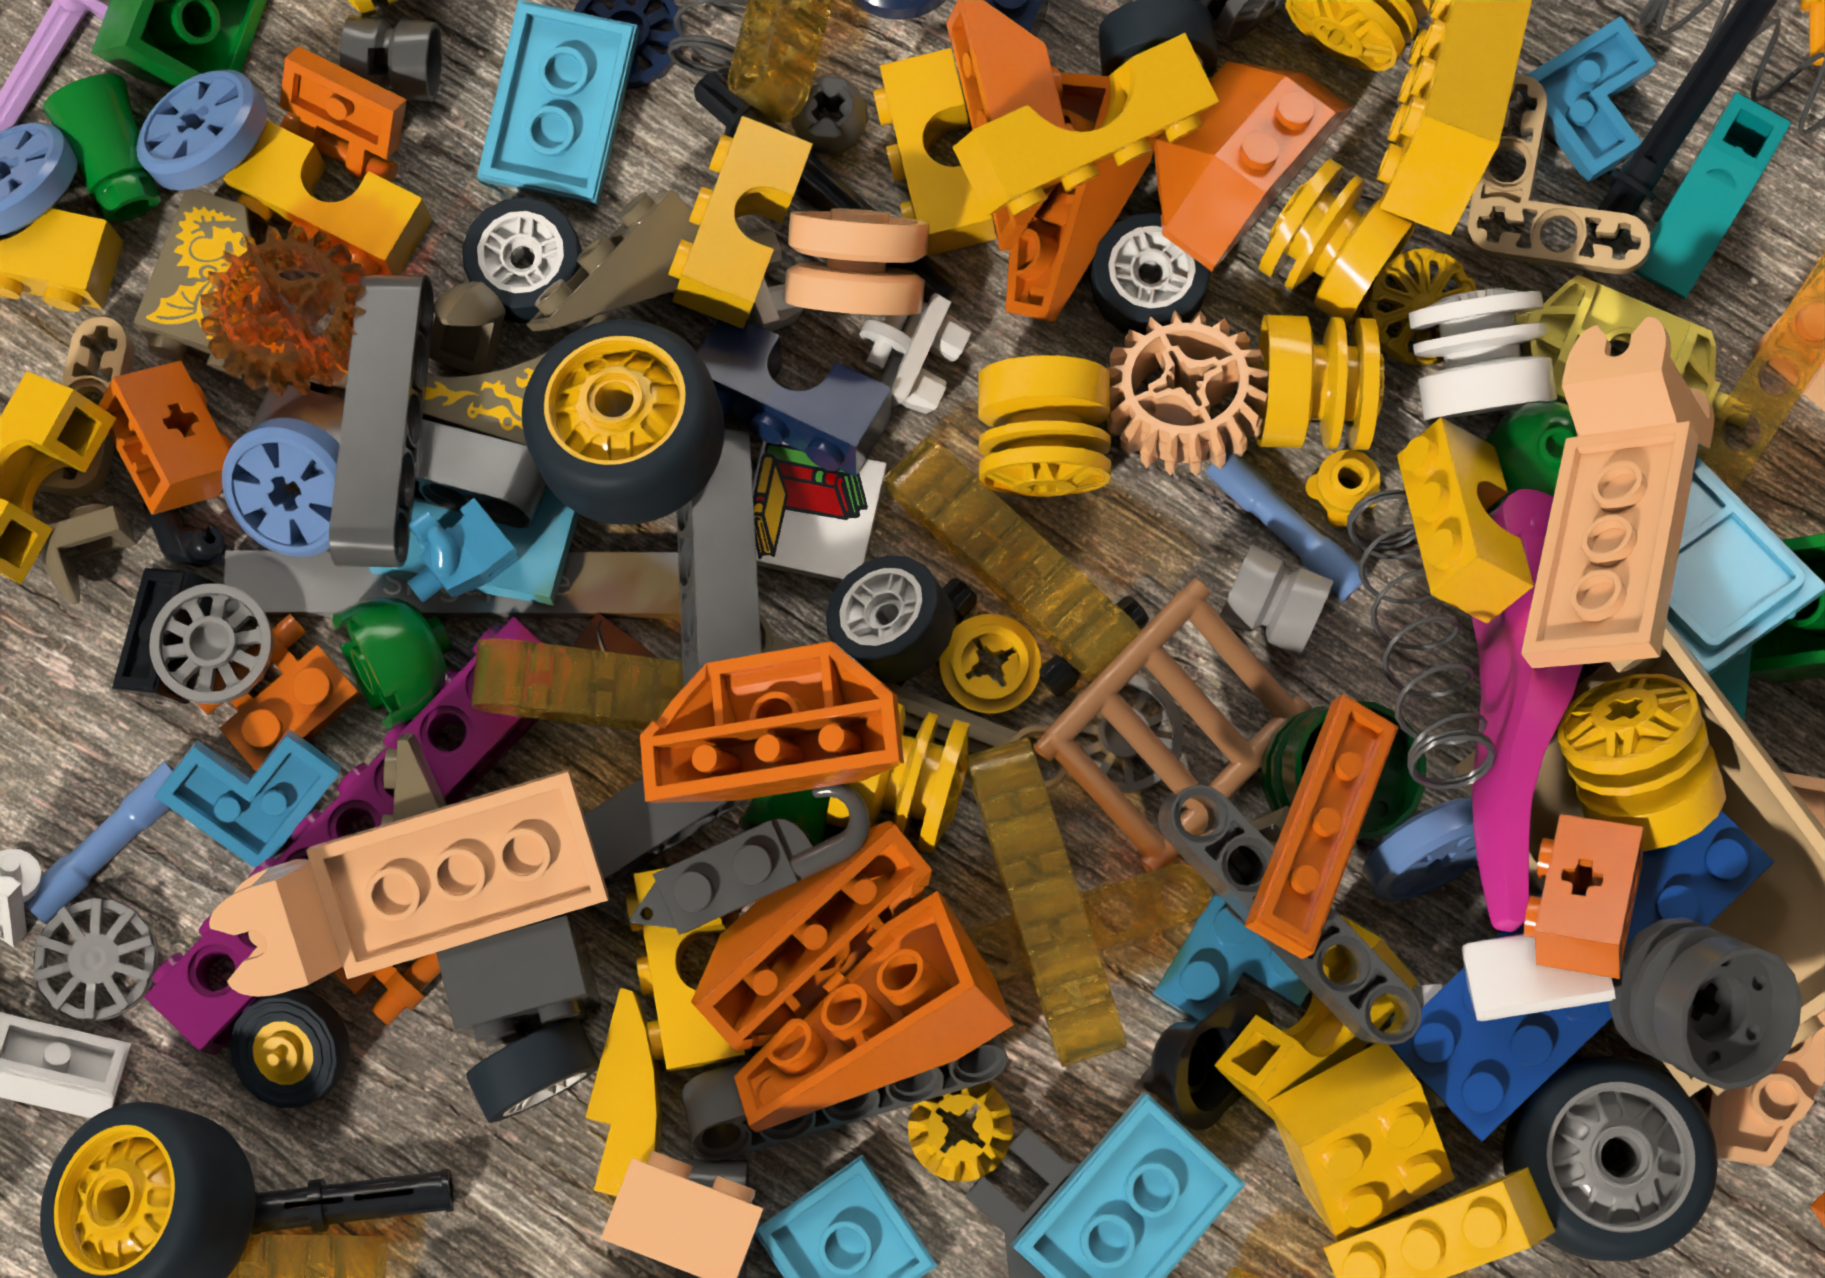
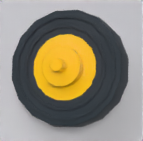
M294 989L276 995L263 996L252 1002L235 1022L230 1040L232 1066L242 1085L258 1100L277 1108H301L325 1097L344 1076L350 1057L348 1031L339 1013L321 996L303 989Z

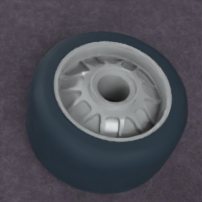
M1592 1057L1560 1067L1511 1114L1503 1141L1502 1159L1504 1176L1527 1167L1529 1168L1556 1231L1545 1238V1240L1567 1253L1589 1260H1638L1656 1255L1670 1248L1689 1234L1698 1224L1711 1201L1715 1189L1718 1167L1717 1148L1711 1125L1702 1107L1693 1095L1689 1097L1673 1076L1654 1065L1628 1057ZM1609 1139L1620 1142L1626 1152V1170L1619 1177L1608 1173L1601 1162L1602 1147Z

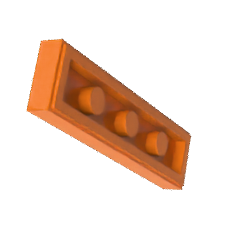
M1344 694L1331 702L1244 927L1302 960L1314 954L1399 726Z

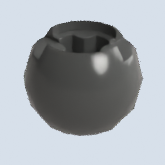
M821 76L806 82L796 95L790 110L791 125L797 137L813 143L811 149L818 153L837 154L852 148L864 133L868 122L867 104L857 87L840 77ZM824 107L830 113L840 110V120L833 123L831 119L826 117L819 121L818 111Z

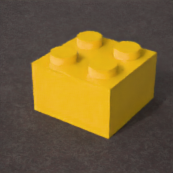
M1376 1043L1267 1101L1302 1191L1337 1241L1354 1234L1455 1179L1422 1086L1388 1044Z

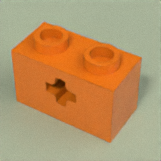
M182 361L113 377L98 406L116 417L108 433L151 515L218 497L223 490V464L232 444L224 434H220L207 410V402L202 388L198 383L191 380Z
M1560 814L1555 839L1543 838L1540 846L1537 878L1546 879L1542 897L1530 896L1525 915L1524 936L1535 938L1536 965L1620 979L1643 865L1642 826Z

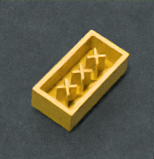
M1434 0L1429 17L1434 19L1428 30L1423 28L1419 30L1407 61L1411 66L1404 78L1397 101L1404 104H1400L1387 135V140L1395 142L1396 145L1389 144L1377 173L1376 180L1386 183L1379 209L1440 232L1452 234L1500 143L1532 0Z

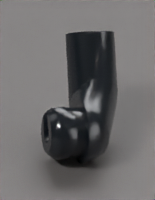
M144 503L143 507L160 551L167 559L196 568H204L217 563L222 558L225 540L220 530L216 527L208 525L207 529L185 524L179 508L151 515L146 503Z

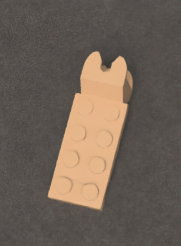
M1646 317L1631 334L1628 349L1619 356H1610L1612 345L1600 327L1595 325L1580 335L1567 358L1562 387L1578 437L1566 438L1524 637L1521 654L1531 668L1660 657L1697 450L1710 449L1714 429V411L1708 398L1701 390L1696 388L1689 389L1670 358L1671 342L1668 332L1661 321L1655 317Z
M567 769L311 846L306 850L309 859H295L275 865L247 878L232 895L216 907L210 917L209 926L210 929L234 936L249 931V939L257 948L248 959L241 963L227 982L238 993L259 997L276 995L310 985L341 967L344 968L347 979L605 902L608 901L609 894L571 771Z

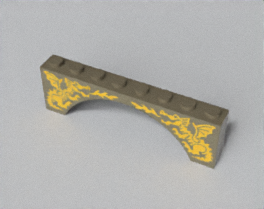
M195 189L185 190L133 321V324L149 341L148 348L159 355L177 361H184L186 354L208 360L207 367L227 377L242 379L244 372L265 378V384L268 387L272 384L282 383L345 399L350 355L331 346L310 331L282 302L268 273L262 251L259 226L244 204ZM599 314L596 315L584 327L594 323L616 319ZM546 353L511 368L486 374L463 377H427L423 419L527 446L522 427V402L529 379Z

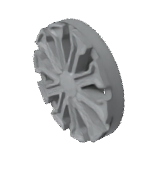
M201 584L180 592L161 609L154 621L150 634V656L158 676L179 696L199 704L230 702L245 696L259 681L263 680L272 661L274 634L265 612L248 594L224 584ZM205 596L213 598L210 616H205L200 607L201 600ZM232 600L239 602L240 607L225 621L228 603ZM184 609L188 611L193 621L189 626L176 620L175 614L179 610ZM250 618H256L259 625L255 630L236 633ZM173 633L183 638V643L165 646L163 644V637ZM261 644L260 653L256 657L237 649L239 647ZM188 657L175 672H169L167 665L171 660ZM230 661L250 669L249 674L243 680H239ZM201 668L198 687L194 690L187 688L186 682ZM218 668L226 683V688L213 692L216 669Z

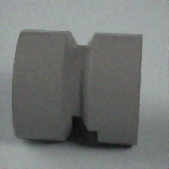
M349 15L342 31L340 67L387 90H392L393 93L407 100L434 102L439 89L442 67V40L439 25L436 22L401 19L395 28H391L385 18ZM385 48H389V50H388V68H387V67H384V64H385Z

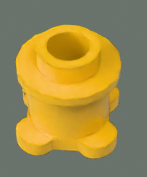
M1352 449L1339 450L1330 454L1321 463L1318 474H1313L1308 478L1305 484V494L1310 500L1317 501L1326 512V522L1328 525L1336 529H1343L1347 527V517L1353 507L1367 496L1380 492V472L1375 462L1365 453ZM1348 478L1354 482L1356 488H1346L1341 485L1338 479ZM1378 503L1372 504V505H1370L1369 507H1367L1366 509H1372V508H1374Z

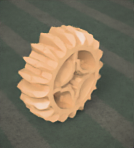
M1175 310L1170 320V325L1161 326L1150 316L1149 324L1146 326V335L1129 329L1127 336H1125V348L1113 347V351L1109 356L1110 367L1106 368L1110 371L1109 418H1107V429L1111 436H1121V448L1126 455L1141 450L1140 459L1145 468H1148L1158 459H1162L1165 461V471L1171 476L1177 469L1178 463H1189V469L1197 476L1201 471L1202 461L1209 459L1213 465L1221 470L1223 465L1226 464V449L1242 457L1247 450V438L1258 439L1262 432V418H1266L1269 374L1268 371L1263 370L1264 357L1260 349L1250 350V339L1247 337L1246 331L1230 336V325L1227 323L1226 318H1223L1213 327L1206 326V317L1200 310L1194 317L1193 323H1182V318ZM1161 368L1162 376L1148 384V391L1135 396L1142 381L1150 373ZM1235 390L1236 396L1229 407L1211 420L1210 408L1222 402L1224 394Z

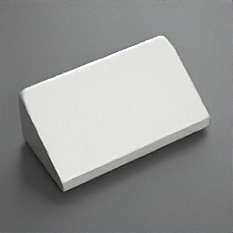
M1524 934L1470 942L1463 945L1462 954L1467 986L1477 1021L1500 1019L1616 999L1612 978L1536 965L1535 938L1525 937Z
M0 1012V1097L92 1118L114 1106L131 1043Z

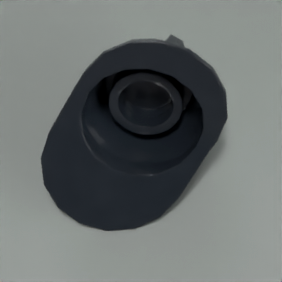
M1251 993L1235 994L1218 1005L1202 1020L1178 1022L1170 1025L1161 1033L1155 1044L1151 1065L1141 1076L1142 1087L1146 1091L1158 1095L1166 1104L1176 1108L1179 1117L1186 1126L1196 1131L1209 1129L1230 1106L1243 1096L1214 1065L1255 1015H1258L1274 1026L1273 1014L1266 1002Z

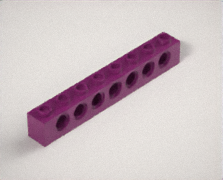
M514 616L504 627L500 624H495L476 642L473 648V652L476 654L475 657L459 673L456 670L447 672L443 688L439 694L414 719L394 726L387 733L383 740V745L386 748L370 765L361 763L354 767L338 785L337 791L340 795L323 813L318 809L307 815L297 825L291 835L295 842L277 860L274 857L264 860L253 870L249 877L275 865L295 859H309L306 851L309 847L346 836L349 824L357 817L364 815L372 816L375 827L381 826L383 814L393 815L394 797L392 790L384 788L383 784L386 750L397 749V741L404 733L416 735L447 805L460 802L577 681L566 664ZM495 677H506L511 680V692L504 701L493 705L485 704L481 701V691L489 680ZM450 723L464 724L466 726V738L460 747L453 751H440L437 749L436 739L444 726ZM210 915L199 928V933L202 937L185 955L181 952L174 954L157 969L152 977V981L156 985L144 998L198 1051L216 1055L231 1040L234 1025L238 1018L252 1002L263 996L244 995L236 992L229 985L219 991H214L211 987L209 972L216 961L224 957H231L236 971L257 946L250 941L249 931L234 936L210 929Z

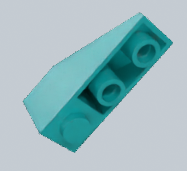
M1735 92L1715 121L1650 234L1651 251L1647 261L1633 273L1685 300L1765 170L1791 122Z

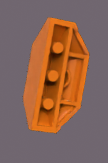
M957 0L946 25L955 54L972 130L1025 105H1029L1051 124L1074 131L1072 125L1065 123L1060 104L1063 92L1062 79L1058 68L1051 66L1046 44L984 0ZM1057 184L1044 189L1047 198ZM1044 202L1014 217L1009 207L992 214L1000 251L1011 250Z
M1226 61L1209 80L1219 102L1199 115L1203 126L1169 143L1165 133L1161 134L1155 141L1154 154L1158 193L1162 210V235L1211 272L1346 119L1353 106L1304 71Z
M831 641L708 662L673 698L659 719L652 721L640 734L645 802L649 803L746 800L860 782L904 763L897 695L841 647Z
M890 820L870 827L869 835L862 848L849 859L758 900L719 936L691 1003L735 1051L751 1049L752 1046H764L790 1019L803 1020L829 993L822 986L837 971L845 977L868 954L872 947L866 941L883 924L923 900L924 888L928 886L932 873L931 867Z

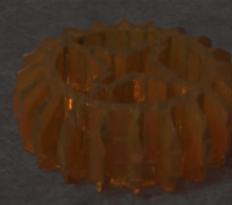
M294 224L286 240H283L277 228L268 226L266 242L260 245L257 244L252 236L244 235L243 246L247 251L238 257L234 252L223 250L222 259L229 269L226 272L208 271V280L218 291L200 295L201 305L206 311L211 313L200 319L201 328L206 335L213 337L208 345L209 350L215 358H225L223 368L231 377L237 378L244 374L246 385L256 391L268 382V388L273 395L280 397L283 396L289 382L292 381L299 394L308 396L311 378L317 376L324 386L332 387L334 380L329 370L338 364L341 369L348 371L349 356L347 351L351 349L352 335H357L353 330L354 316L366 313L365 309L356 306L357 295L366 291V286L359 284V281L363 275L367 274L360 263H350L352 255L345 245L340 243L331 248L332 242L328 235L320 230L308 241L304 229ZM302 270L321 276L313 279L308 275L299 280H287L280 277L279 273ZM260 285V296L251 307L244 310L249 296ZM281 292L287 302L295 307L296 312L293 316L299 325L298 330H295L288 318H284L280 313V310L284 307L277 296L278 293ZM335 303L331 321L324 332L316 339L315 329L318 321L324 315L331 312L330 305ZM278 341H289L295 344L298 350L272 353L259 350L254 346L262 342L269 346Z

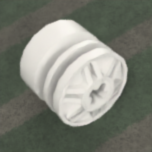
M1505 288L1471 291L1444 297L1426 308L1408 314L1410 330L1439 328L1440 338L1413 344L1415 356L1444 358L1445 369L1427 374L1418 379L1424 421L1438 420L1440 417L1447 419L1518 408L1529 402L1557 400L1552 359L1543 356H1521L1520 344L1537 339L1547 333L1546 323L1516 324V315L1530 313L1544 307L1541 291L1522 292Z

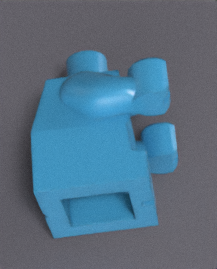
M475 498L460 508L463 517L452 528L448 527L444 530L430 512L421 513L409 523V528L417 537L420 546L424 549L420 557L426 568L408 581L407 584L423 603L442 588L454 598L491 582L519 560L515 547Z

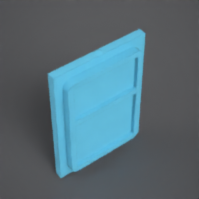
M1696 455L1667 619L1707 673L1711 675L1736 656L1744 654L1747 648L1786 620L1794 618L1797 612L1824 594L1825 583Z

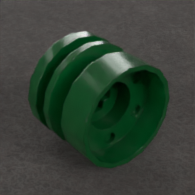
M1356 701L1399 726L1395 718V711L1376 702ZM1330 705L1314 707L1289 717L1271 735L1261 759V786L1272 812L1285 806L1291 807ZM1403 718L1406 726L1409 729H1411L1414 733H1416V731ZM1400 726L1359 831L1358 840L1377 838L1403 824L1417 810L1425 790L1424 786L1413 780L1407 767L1408 752L1415 739L1401 730ZM1423 753L1416 763V769L1426 777V756Z

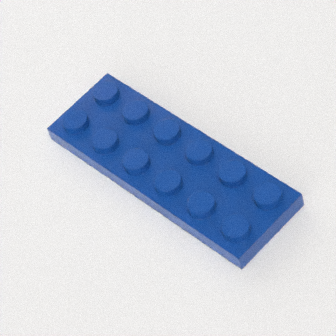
M1722 810L1718 817L1700 833L1676 845L1643 851V865L1627 945L1638 932L1661 919L1685 917L1708 926L1775 861ZM1524 923L1516 931H1502L1495 938L1524 934ZM1464 967L1421 1008V1023L1414 1036L1404 1043L1389 1046L1473 1135L1482 1142L1612 1018V1014L1609 1008V1001L1500 1019L1477 1021L1467 986Z

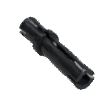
M442 1169V1171L381 1177L327 1185L324 1178L309 1180L307 1187L260 1193L255 1191V1214L251 1233L256 1235L262 1232L311 1227L312 1232L317 1233L328 1231L330 1224L378 1218L385 1219L436 1211H454L455 1201L452 1173L449 1169Z

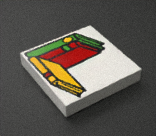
M763 440L753 481L757 566L841 583L846 575L866 562L887 471V463L867 459L858 475L854 477L840 469L836 471L823 469L813 463L806 453L784 442L776 445Z

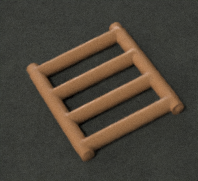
M1193 578L1183 590L1179 591L1046 729L1041 738L1033 745L1034 750L1048 761L1055 757L1144 854L1139 861L1152 876H1157L1167 864L1175 859L1179 852L1166 840L1163 834L1161 835L1075 742L1074 738L1090 721L1101 712L1173 793L1183 788L1201 785L1118 693L1145 666L1229 759L1230 763L1208 786L1214 787L1230 800L1261 767V759L1271 735L1289 717L1312 708L1306 700L1298 695L1291 698L1207 602L1206 599L1211 593L1199 578ZM1188 619L1273 715L1249 742L1242 737L1162 647ZM1188 799L1184 802L1187 808L1180 814V820L1186 831L1192 835H1197L1208 824V813L1204 805L1199 801Z

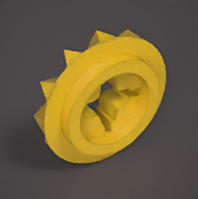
M999 614L976 615L958 624L953 630L949 646L940 656L939 660L940 674L946 692L965 710H972L989 716L1009 710H1016L1035 691L1040 677L1041 655L1034 637L1021 623ZM976 643H979L982 650H987L988 654L992 657L999 656L1000 654L1005 656L1013 651L1014 654L1008 656L1007 661L1001 666L1004 687L1001 688L998 681L994 682L988 674L982 675L979 678L974 676L968 680L967 677L971 676L973 670L979 666Z
M985 1082L915 1103L909 1115L908 1136L916 1158L929 1172L945 1180L968 1182L986 1176L1003 1161L1009 1150L1007 1148L1011 1145L1013 1122L1010 1108L1003 1097L992 1085ZM977 1104L980 1108L975 1114L976 1119L973 1122L972 1128L979 1134L978 1139L985 1143V1146L981 1148L974 1142L970 1144L962 1139L955 1147L951 1145L946 1153L942 1152L940 1149L946 1143L945 1137L948 1134L949 1128L942 1122L943 1118L936 1113L937 1110L940 1108L947 1114L951 1112L953 1115L960 1117L966 1110L970 1111Z

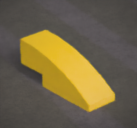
M623 988L619 989L585 1116L589 1120L611 1125L594 1191L613 1196L618 1195L632 1158L647 1163L652 1151L661 1153L663 1121L660 1073L657 1060L654 1061L650 1048L647 1029L648 1021L640 997L635 992Z

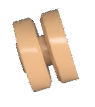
M838 208L831 209V211L790 212L788 245L801 254L827 258V262H803L787 269L784 302L807 309L850 314L914 315L923 312L925 280L915 272L886 266L887 263L915 262L926 256L929 223L922 220L890 216L886 212Z

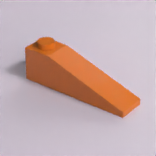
M1060 72L1063 86L1060 104L1065 123H1070L1074 131L1079 132L1100 129L1106 119L1110 105L1109 76ZM1159 136L1149 140L1152 147L1150 152L1123 166L1118 167L1114 158L1096 165L1100 175L1081 186L1066 192L1061 182L1056 185L1017 243L1009 250L1005 312L1055 323L1095 256L1099 241L1114 224L1151 162L1154 144Z
M938 891L883 924L866 941L872 947L868 954L845 977L837 971L822 986L829 993L803 1020L790 1019L734 1076L748 1125L754 1132H760L956 1061L1014 1025L995 977L945 898Z

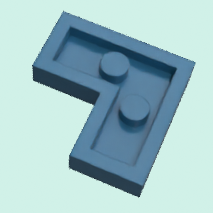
M1621 16L1526 75L1536 79L1543 86L1548 100V116L1545 128L1587 184L1629 159L1642 143L1610 99L1650 75L1657 63ZM1520 91V94L1531 109L1535 110L1537 105L1529 103L1527 92Z
M290 729L251 778L196 740L159 787L154 797L249 865L256 868L264 860L274 857L297 825L306 817L340 774L342 767Z
M1213 894L1152 995L1187 1017L1197 1021L1204 1019L1218 1005L1227 1000L1241 975L1296 1009L1301 1006L1310 989L1255 932L1244 927L1226 910L1228 904L1219 895L1215 897Z

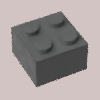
M567 915L436 952L454 1029L475 1039L476 1042L485 1041L486 1047L519 1040L525 1037L524 1026L541 1022V1024L549 1023L550 1026L568 1019H579L580 1022L589 1019L586 1009L601 1005L583 930Z

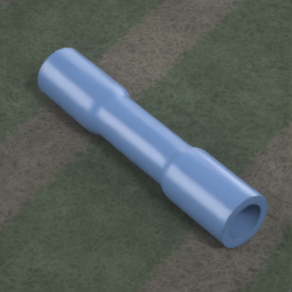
M1226 449V464L1223 465L1222 469H1218L1213 464L1209 466L1205 474L1241 508L1254 514L1299 556L1302 564L1307 569L1333 580L1330 591L1342 602L1346 601L1362 585L1359 577V565L1331 538L1320 534L1276 493L1272 484L1245 458L1235 455Z
M162 762L122 800L119 808L70 854L61 857L41 875V884L37 893L24 903L39 920L47 924L61 908L66 907L89 885L92 877L142 830L151 827L170 809L154 797L159 787L174 770L168 763Z

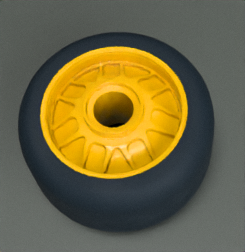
M630 319L608 320L588 325L569 334L554 345L541 359L531 375L524 393L521 413L522 427L528 450L550 490L566 506L578 514L595 521L617 525H633L654 521L677 511L691 501L707 484L722 454L725 434L724 416L719 397L706 365L694 348L684 339L666 328L649 322Z
M130 1102L97 1114L84 1123L66 1142L52 1165L44 1187L40 1210V1231L44 1252L52 1270L58 1278H227L245 1250L253 1225L256 1201L254 1178L250 1164L238 1142L225 1128L204 1116L153 1102Z

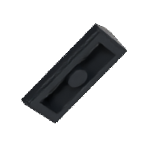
M145 568L112 689L174 703H189L190 700L179 696L171 690L154 669L150 656V634L157 615L174 596L193 586L218 583L190 571ZM209 596L203 597L200 603L205 616H210L213 598ZM181 609L175 614L178 622L187 626L193 622L187 610ZM173 633L163 637V644L165 646L183 643V638ZM188 657L171 660L167 665L169 672H175ZM198 671L186 682L187 688L194 690Z

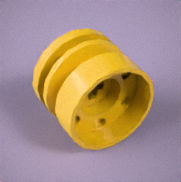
M1286 0L1285 7L1297 28L1307 39L1325 53L1348 65L1363 70L1386 71L1396 65L1403 54L1405 44L1409 43L1416 34L1418 20L1429 14L1434 0Z
M1329 158L1312 178L1299 186L1283 208L1271 229L1268 246L1258 269L1273 279L1290 258L1296 260L1284 284L1292 292L1302 286L1314 272L1323 277L1315 295L1314 306L1331 317L1344 318L1345 326L1349 327L1364 309L1365 294L1386 261L1402 252L1418 223L1379 209L1382 197L1365 214L1357 210L1356 206L1365 185L1364 179L1357 175L1349 181L1338 197L1333 195L1332 193L1341 178L1344 168Z
M1264 315L1260 328L1258 349H1260L1264 357L1263 370L1268 371L1269 381L1266 418H1262V432L1257 439L1258 446L1302 448L1308 433L1310 420H1319V429L1324 448L1337 449L1345 421L1349 448L1352 450H1369L1374 437L1376 420L1380 415L1383 404L1385 380L1383 354L1380 353L1379 331L1376 319L1356 318L1352 326L1349 346H1347L1344 318L1330 317L1322 345H1313V334L1308 316Z
M1032 355L1009 358L989 364L978 372V419L987 426L994 428L987 430L979 436L978 452L984 456L983 459L979 460V484L989 490L1004 494L1053 497L1080 494L1099 489L1110 483L1111 460L1105 454L1110 450L1111 436L1103 429L1094 427L1109 418L1110 371L1102 364L1084 358L1061 355Z
M1664 674L1629 675L1606 681L1584 692L1566 708L1557 726L1558 743L1562 754L1566 757L1569 775L1576 781L1577 798L1584 818L1642 826L1643 851H1649L1676 845L1700 833L1718 817L1726 800L1724 781L1714 749L1709 745L1705 720L1701 716L1696 692L1683 680Z
M898 703L904 763L864 781L847 783L846 785L857 790L866 801L871 817L870 827L875 826L882 809L894 812L893 823L905 837L907 836L912 818L922 820L923 825L917 849L934 854L940 838L950 823L954 821L970 765L968 735L971 725L970 723L954 719L945 747L934 744L939 715L929 712L923 720L916 737L903 735L906 717L905 706ZM830 797L826 823L845 829L850 819L849 811L842 801Z

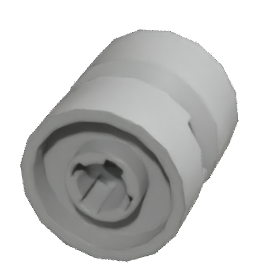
M1251 545L1220 616L1229 626L1243 632L1245 630L1252 632L1261 625L1266 628L1268 643L1300 656L1323 609L1333 580L1302 566L1289 575L1284 572L1283 560L1277 558L1272 553Z

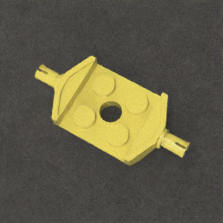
M1576 275L1543 303L1544 307L1542 309L1515 316L1517 325L1546 323L1547 333L1545 335L1522 343L1523 356H1543L1552 359L1556 393L1559 398L1566 400L1562 387L1565 366L1574 343L1583 332L1592 326L1598 325L1610 343L1624 341L1630 344L1631 334L1646 317H1655L1661 321L1670 337V358L1689 389H1699L1706 395L1712 405L1714 416L1743 429L1751 415L1749 413L1752 412L1754 404L1718 391L1721 383L1715 380L1716 343L1712 331L1640 300Z

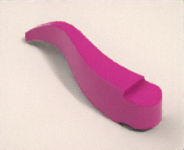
M1519 489L1509 495L1489 516L1504 530L1521 538L1534 587L1487 624L1472 616L1479 655L1480 715H1483L1488 721L1486 729L1482 734L1491 739L1496 751L1494 765L1483 777L1472 784L1473 830L1479 872L1491 923L1495 929L1507 932L1516 931L1525 922L1529 901V836L1532 798L1544 753L1574 694L1583 665L1531 668L1521 654L1554 496L1532 489ZM1479 742L1476 743L1473 770L1479 767L1487 758L1488 750L1486 746Z

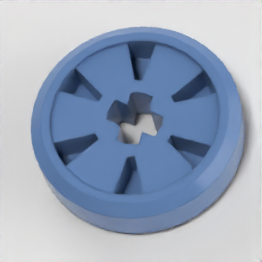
M227 69L215 70L194 76L173 88L151 110L137 139L136 152L138 160L158 184L170 190H189L212 183L237 167L256 145L267 120L266 101L251 81L238 71Z
M42 122L21 124L0 132V236L20 230L42 217L62 198L72 182L78 160L65 136L52 124Z
M275 418L256 425L232 445L225 457L222 469L223 492L233 517L252 539L271 551L292 557L314 556L330 549L329 527L339 450L338 441L321 428L306 421L294 418ZM286 481V484L294 481L300 488L301 493L298 495L296 491L290 495L284 488L283 482Z
M1472 797L1450 800L1412 817L1388 833L1373 847L1365 860L1362 872L1377 898L1401 901L1423 895L1449 883L1478 864L1473 830Z

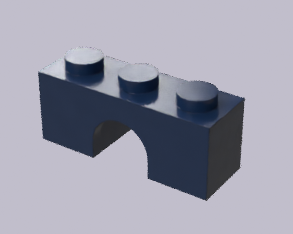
M718 320L697 353L710 373L721 403L724 418L728 416L749 426L758 437L768 443L779 445L784 442L806 453L813 463L829 471L840 469L856 477L891 420L892 388L838 362H835L825 380L812 389L794 391L777 384L774 379L782 368L780 335L748 320L743 329Z

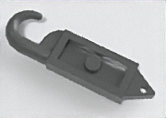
M846 784L812 789V794L816 798L833 797L846 805L850 819L848 826L843 832L814 845L808 833L798 823L787 818L767 821L654 873L655 883L630 917V922L676 928L679 935L685 934L849 859L862 848L869 835L871 817L866 801L857 790ZM647 907L653 911L651 919L645 916V909Z

